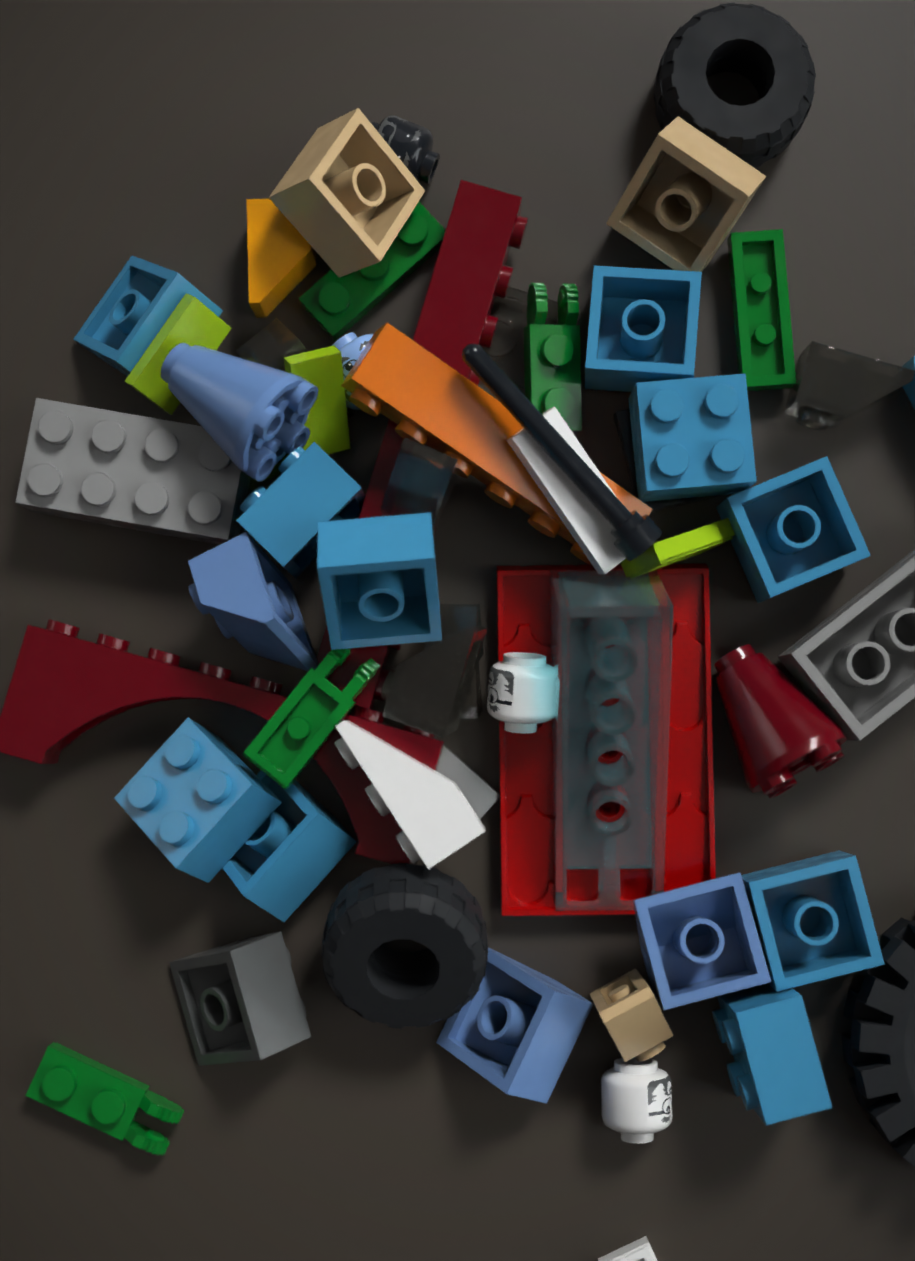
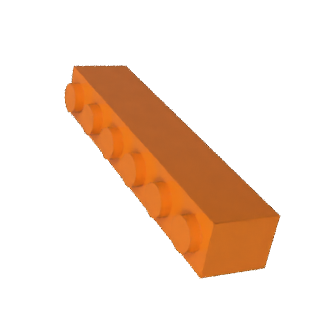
M388 322L375 331L341 385L352 393L349 400L369 415L377 417L381 413L397 424L395 432L404 440L420 448L427 444L443 455L440 462L448 470L463 478H468L469 475H472L487 486L484 492L488 497L507 508H512L513 505H516L530 515L528 523L533 528L552 538H555L558 534L573 544L570 550L573 555L583 562L592 565L506 441L523 427L502 403ZM600 472L615 496L629 512L636 510L641 517L646 514L649 516L653 510L651 507Z

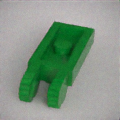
M531 283L527 294V326L523 328L525 396L541 414L552 407H556L571 431L579 432L582 431L580 325H576L579 316V291L576 284L562 283L558 294V325L545 324L548 314L546 285L544 283Z
M352 648L331 650L316 669L311 667L242 755L281 787L288 789L334 732L335 726L341 723L356 704L354 699L362 692L380 668V665L372 658L359 666L351 681L341 691L327 678L339 665L344 663L350 655Z
M53 1042L47 1047L25 1095L121 1141L126 1139L131 1145L156 1155L165 1154L170 1141L160 1132L134 1121L139 1109L141 1108L146 1114L171 1124L179 1123L184 1113V1109L178 1104L150 1091L149 1085L57 1042Z

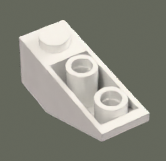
M344 720L335 726L342 736L334 742L337 749L352 770L360 765L372 782L370 786L365 788L367 795L383 817L390 812L393 814L403 830L396 835V838L413 864L422 859L426 867L430 869L485 832L484 825L453 780L351 721Z

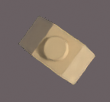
M636 968L589 993L625 1062L634 1057L638 1062L652 1058L666 1047L663 1041L673 1037L654 994Z

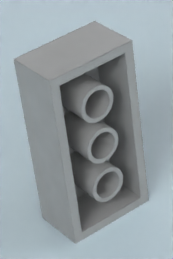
M36 398L15 503L35 513L221 545L240 535L242 526L236 520L243 514L240 506L247 498L251 477L242 472L202 426Z
M915 549L778 656V659L809 698L842 728L847 736L846 740L860 741L915 698Z

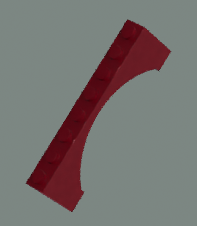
M48 619L45 629L27 625L0 715V752L39 764L58 763L61 751L82 734L107 719L133 708L160 701L207 699L229 703L253 712L269 721L287 697L280 695L282 684L252 676L249 686L229 681L232 670L201 662L198 672L178 666L181 658L179 655L154 648L149 649L147 657L129 653V641L99 633L97 642H90L77 638L79 627ZM354 705L352 715L347 714L342 720L353 722L437 771L445 741L434 738L437 728L410 720L405 721L403 729L383 724L385 713ZM335 729L313 758L335 786L349 813L359 840L355 854L390 864H411V860L396 838V835L403 831L391 812L384 817L378 812L365 791V788L370 786L372 782L361 765L352 770L346 763L334 743L342 737L338 730Z

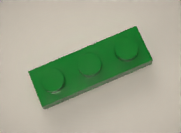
M419 201L379 263L342 277H338L331 269L298 298L301 306L335 342L440 249L446 231L445 228Z
M783 229L730 233L727 245L738 374L746 373L747 391L793 388L796 385V372Z

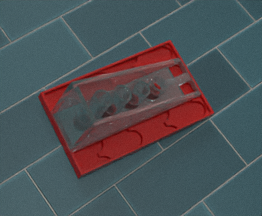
M618 564L606 574H598L592 565L497 566L498 662L503 661L504 653H536L546 656V663L554 667L555 714L552 720L537 724V731L535 733L508 732L504 730L505 722L499 720L502 916L635 915L634 899L715 879L709 568L707 564H671L632 579L631 577L626 578L621 564Z

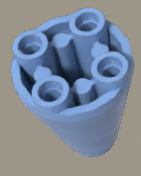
M180 343L166 356L161 368V378L168 383L169 390L233 463L257 482L266 479L274 466L286 453L290 454L296 448H303L310 435V429L305 426L309 411L318 396V388L299 375L200 345L190 346L187 343Z

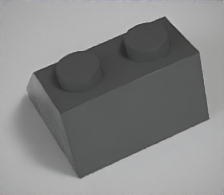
M281 931L245 938L169 962L198 1066L263 1060L311 1037L306 1019V1008L298 992L291 967V956L285 946Z

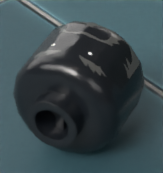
M395 115L387 116L380 124L376 122L371 123L419 183L422 181L430 184L440 159V154L432 151L434 141L430 130Z

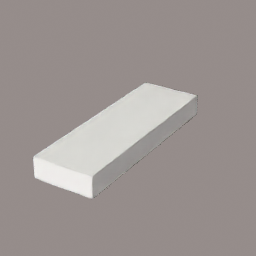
M556 407L545 411L542 415L613 493ZM524 428L506 440L598 574L608 573L626 559L614 545L616 538L611 534V530L614 527Z

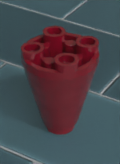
M751 644L736 648L714 664L719 674L716 679L744 777L752 793L763 791L765 795H768L769 799H772L788 791L798 783L794 775L810 766H813L816 772L822 771L845 756L840 746L845 743L847 736L842 728L763 653H756Z

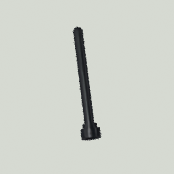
M472 343L464 347L462 359L465 364L614 527L611 530V534L616 538L614 545L628 561L637 558L660 537L662 530L647 514L641 517L636 510L628 511L480 345Z

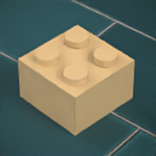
M357 108L317 128L273 190L269 199L338 277H342L379 263L425 190L362 111Z
M677 116L655 138L606 224L673 270L702 272L711 262L766 176Z

